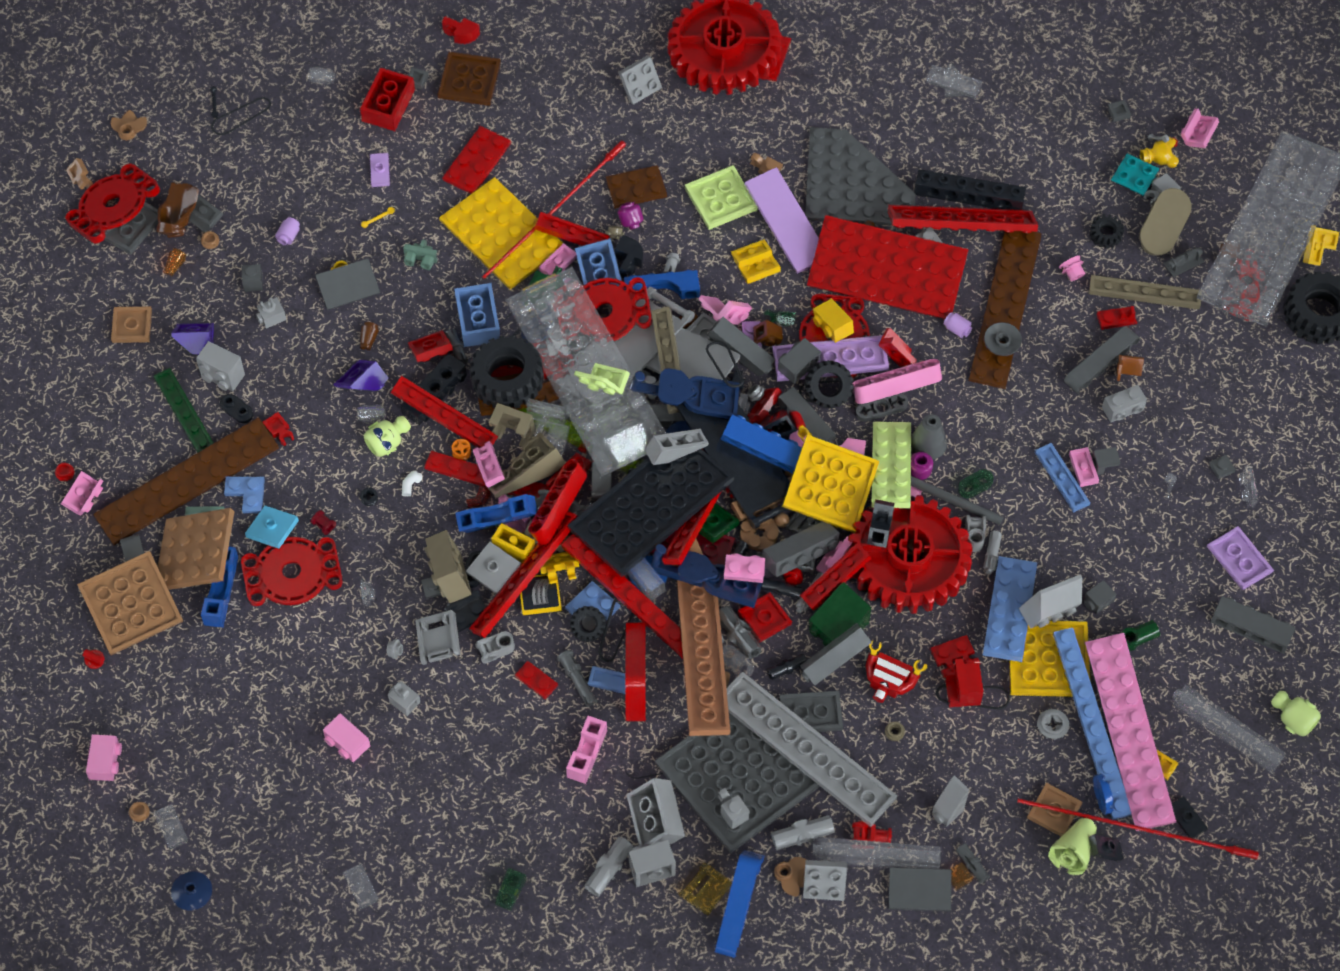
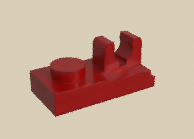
M1134 306L1097 311L1101 330L1137 324Z

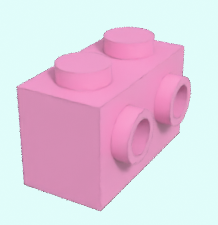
M341 714L323 729L325 742L331 747L335 746L339 750L338 753L345 760L356 761L370 747L369 738Z
M92 735L86 768L89 780L114 781V775L118 773L119 769L117 756L121 755L122 744L119 743L116 736Z

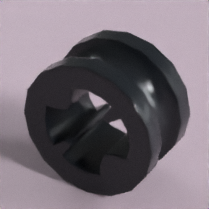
M373 488L362 490L360 494L361 502L366 506L375 505L378 501L377 491ZM367 494H371V496H373L371 497V500H367V498H365L367 497Z

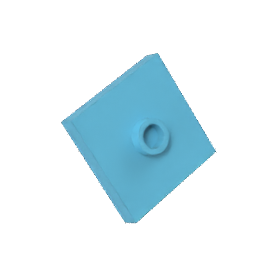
M264 506L246 531V538L279 549L298 523V516Z

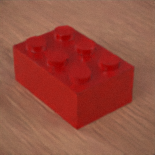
M380 68L360 108L362 122L395 131L415 91L414 77Z

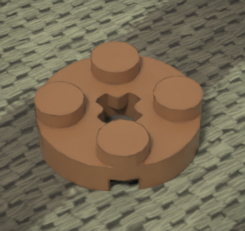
M748 519L741 524L740 538L741 541L749 545V549L762 552L763 549L774 545L778 540L779 529L773 519L761 523L760 527L756 529L751 527ZM757 529L764 531L762 537L755 535Z

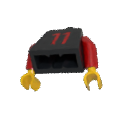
M788 407L767 416L760 424L764 430L768 432L774 431L780 434L781 438L797 430V434L803 442L806 435L812 436L805 427L806 425L801 414L795 410L790 411Z

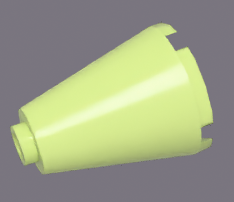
M1088 818L1079 819L1051 846L1048 856L1057 868H1060V865L1069 869L1067 873L1072 875H1080L1085 872L1091 855L1089 837L1095 835L1097 830L1094 822Z

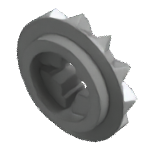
M1049 709L1040 714L1037 727L1040 734H1043L1046 739L1056 740L1061 737L1063 738L1068 732L1069 720L1063 712ZM1052 718L1054 723L1058 724L1055 731H1053L1051 726L1047 725L1050 724Z

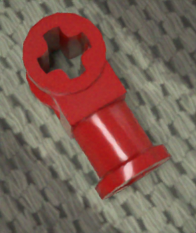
M854 822L852 824V829H854L853 839L851 840L852 846L874 847V843L891 846L892 828H888V830L876 829V825L873 824L870 827L866 822Z

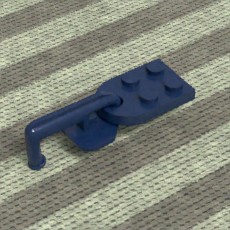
M667 368L660 374L659 385L642 383L645 380V375L643 372L637 371L629 386L630 390L634 392L657 395L659 400L665 404L678 406L683 403L688 410L697 414L730 419L731 415H737L739 387H729L721 379L695 376L689 379L683 371ZM728 381L732 385L740 384L738 382Z
M661 544L656 546L651 562V570L654 573L698 587H704L713 596L748 607H755L762 583L724 579L725 565H713L707 556L691 551L687 553L679 567L664 565L661 559L662 555L666 553V548Z

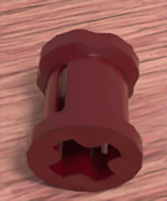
M322 510L316 512L310 521L314 526H318L324 535H328L336 527V521L330 520Z

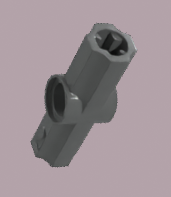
M730 606L719 609L720 624L727 631L726 637L733 644L737 645L748 659L752 660L758 657L762 652V647L751 634V627L739 619Z

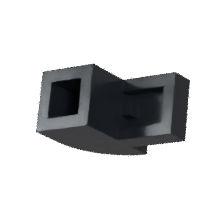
M623 235L615 248L616 258L624 261L620 267L621 278L633 275L636 266L639 268L643 266L642 246L636 240Z
M875 499L867 544L886 548L895 503Z

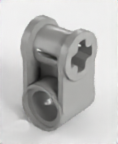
M966 515L965 529L969 533L967 542L972 544V552H979L983 548L985 539L986 516L980 518Z
M506 631L483 638L475 644L481 653V661L484 664L508 655L515 649L513 636ZM504 641L510 642L506 646L501 645V643Z

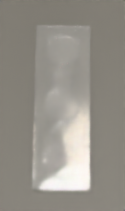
M932 65L926 78L927 83L974 99L977 98L983 81Z

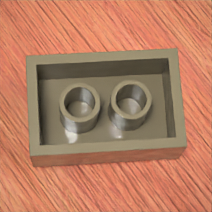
M445 530L426 538L427 547H425V552L428 558H430V561H428L429 567L434 572L431 577L435 586H440L439 590L442 597H446L450 603L472 595L461 552L448 531Z

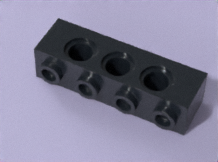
M448 353L418 386L443 401L446 395L450 396L454 392L458 382L461 383L465 380L467 376L466 365ZM406 402L400 405L402 414L418 425L423 421L427 422L430 418Z

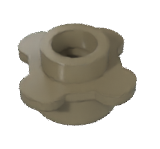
M608 226L605 234H608L609 238L620 239V236L624 235V232H622L623 227Z

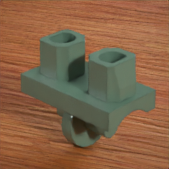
M422 239L420 244H405L403 248L404 263L407 266H414L416 260H421V268L430 270L433 264L437 263V250H433L432 246H427V240Z

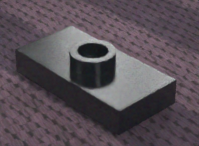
M1184 796L1171 803L1175 819L1188 838L1194 839L1208 830L1205 823Z
M1099 835L1089 837L1094 857L1113 861L1124 859L1120 840Z

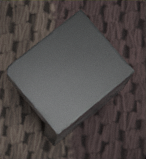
M1116 447L1095 450L1093 452L1092 460L1097 475L1104 474L1105 468L1120 465Z

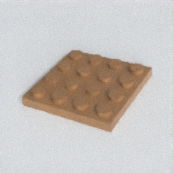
M226 508L166 519L158 569L168 590L223 581L234 510Z
M150 551L77 584L110 655H114L184 622Z

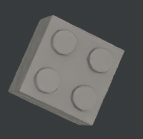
M209 341L196 358L202 379L208 383H216L224 391L228 389L233 392L245 375L240 356Z
M657 840L649 846H637L629 851V867L636 887L675 876L676 862L668 840Z

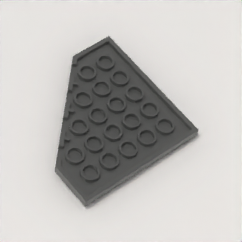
M810 127L805 216L809 221H824L825 215L861 224L870 220L876 225H892L887 212L888 205L915 206V193L846 129Z

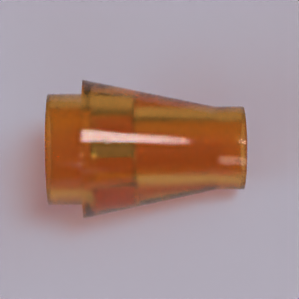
M173 248L169 252L163 272L173 277L186 261V254L179 249Z

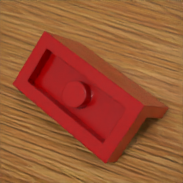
M886 328L878 345L900 367L915 364L917 360L911 355L912 349L891 328Z

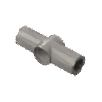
M827 815L811 821L806 819L799 820L793 823L791 827L771 832V837L777 851L793 845L802 846V843L805 842L812 843L816 838L833 834L835 830L832 819Z
M618 837L607 854H603L595 867L596 870L586 882L585 888L593 895L600 897L611 879H615L614 875L616 872L621 870L622 863L629 855V851L633 849V845L625 838Z

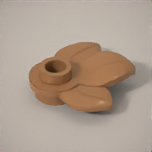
M131 110L127 111L121 119H111L112 129L117 131L119 137L123 140L133 139L136 133L144 130L147 125L146 117L137 119Z
M794 857L789 862H781L776 865L774 875L781 882L785 893L794 897L799 895V887H804L805 862L807 859ZM781 870H787L788 874L785 876L780 873Z

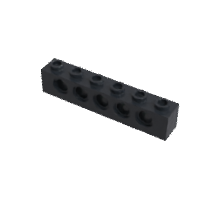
M918 169L914 193L917 196L994 209L1022 210L1026 187Z

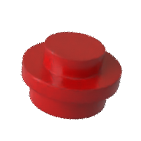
M61 463L55 469L56 478L60 481H69L75 473L73 466L68 463Z
M798 568L790 570L784 574L785 581L790 585L801 584L803 581L802 571Z

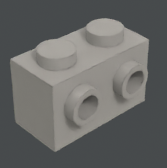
M1139 385L1105 397L1102 409L1111 423L1122 420L1129 415L1142 412L1147 398Z

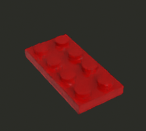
M480 126L445 173L443 181L472 194L482 185L510 146L511 140Z

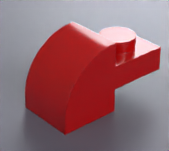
M446 16L442 20L443 31L449 36L454 35L455 43L468 44L476 40L480 35L479 24L466 18L461 23Z

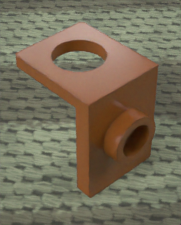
M1119 355L1116 369L1117 381H1120L1121 374L1142 376L1144 358Z

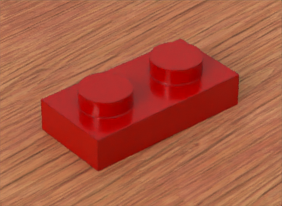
M529 661L515 674L518 680L545 700L558 687L557 682Z

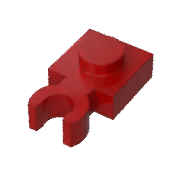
M279 412L262 422L273 438L279 436L280 443L283 446L286 445L285 437H290L292 441L294 440L293 433L288 430L290 429L288 423Z

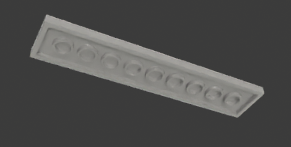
M744 672L726 688L728 711L731 715L870 827L897 799V795Z

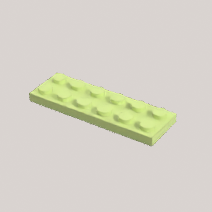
M873 422L872 458L878 460L879 464L872 482L871 507H874L875 499L895 503L894 508H910L911 422Z

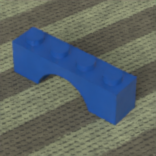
M697 270L624 277V282L627 285L633 278L640 277L644 280L647 289L650 286L656 290L670 289L676 292L681 299L700 297ZM637 283L633 286V289L640 290L643 285Z
M524 494L509 498L506 502L497 505L456 512L459 532H475L500 525L501 523L505 524L535 516L537 513L535 496Z
M228 547L223 581L211 583L210 592L207 598H204L201 612L204 626L224 627L239 558L236 547Z

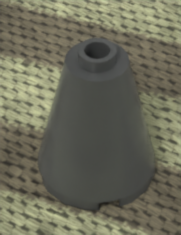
M930 414L923 418L912 433L911 450L913 453L925 452L932 459L941 457L946 451L947 439L941 419L936 415Z

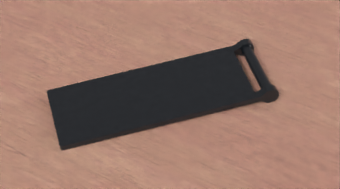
M683 403L677 406L678 411L691 430L701 429L709 443L708 446L703 448L705 453L734 477V481L727 487L753 529L760 527L761 523L788 510L782 507L783 504L755 517L753 513L786 496L790 482L781 468L720 440L729 419L694 413L688 410ZM738 403L737 415L744 417L747 422L751 423Z

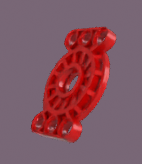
M126 164L121 168L120 174L107 176L92 184L82 195L79 209L69 211L65 218L70 227L90 242L97 244L105 239V230L120 227L132 220L141 211L146 197L158 195L160 187L156 180L134 164ZM133 170L131 174L125 175L128 171ZM144 178L143 181L136 183L137 180ZM155 186L154 189L147 191L149 187ZM120 198L115 206L105 207L106 203L111 199ZM79 216L76 220L71 221L73 217ZM89 224L87 228L81 229L84 225ZM96 232H100L99 235L92 237Z
M640 277L633 278L628 285L614 278L596 279L582 286L573 298L570 295H561L557 299L562 337L569 346L577 345L581 337L592 343H611L627 335L635 324L639 328L647 329L653 323L647 286ZM637 283L643 285L640 290H634L633 286ZM643 299L646 301L645 305L641 307L636 306L638 300ZM563 301H570V305L568 307H561V303ZM602 304H610L613 307L612 313L606 318H600L595 314L596 309ZM641 316L649 317L645 323H640L639 319ZM566 317H573V321L570 324L564 323ZM570 333L576 334L573 340H567L566 338Z
M815 294L812 296V309L817 307L814 304L816 300L826 302L832 298L835 302L842 303L843 306L840 308L853 320L854 333L844 339L860 338L864 335L870 337L867 322L861 315L864 310V301L861 298L830 294ZM857 303L861 308L854 310L851 308V305ZM812 310L801 323L799 341L801 342L804 338L809 342L829 341L823 329L815 325L813 318L809 323H806L811 316L814 317ZM859 321L862 322V324L864 325L865 329H862V326H861V324L859 323ZM804 328L806 330V334L802 337V331ZM850 374L853 378L857 376V374Z
M287 537L283 543H292L283 544L279 549L275 548L269 554L267 552L274 548L270 545L260 553L259 557L253 553L245 554L241 559V566L249 603L253 606H260L268 598L282 605H299L316 597L324 586L331 590L339 589L343 584L334 540L324 537L316 545L305 538ZM297 542L305 543V544H308V545L305 546V545L299 544V543H297ZM325 543L332 545V548L328 551H324L321 547ZM249 559L256 561L252 567H247L245 562ZM329 560L336 562L332 568L326 567L325 563ZM289 563L298 564L301 567L300 574L295 578H286L282 574L285 565ZM252 576L259 578L255 584H250L248 580ZM332 577L339 579V582L335 585L328 583ZM259 593L262 595V598L259 601H253L251 599L252 595Z

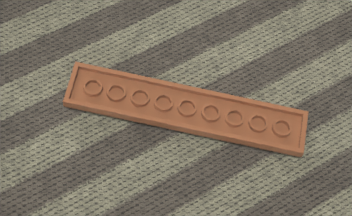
M677 580L689 736L730 735L718 597L708 593L704 587H698Z

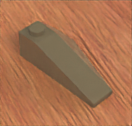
M541 432L523 445L521 448L523 451L518 457H513L510 460L512 464L507 470H502L505 479L488 488L496 498L549 477L559 471L566 463L554 445Z

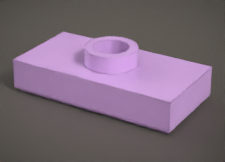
M388 153L370 154L372 187L390 186Z

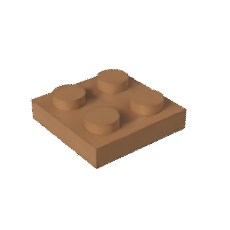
M114 307L111 333L112 343L150 342L152 308Z
M1048 783L1045 784L1036 800V803L1075 812L1079 811L1083 803ZM1033 806L1027 819L1062 836L1069 829L1075 815Z

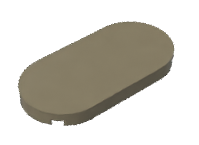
M1169 188L1157 196L1139 232V241L1146 253L1153 256L1164 255L1174 247L1191 213V201L1185 192L1180 189Z

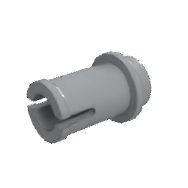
M669 253L666 256L667 262L663 273L669 272V270L670 272H675L677 264L680 263L678 254Z

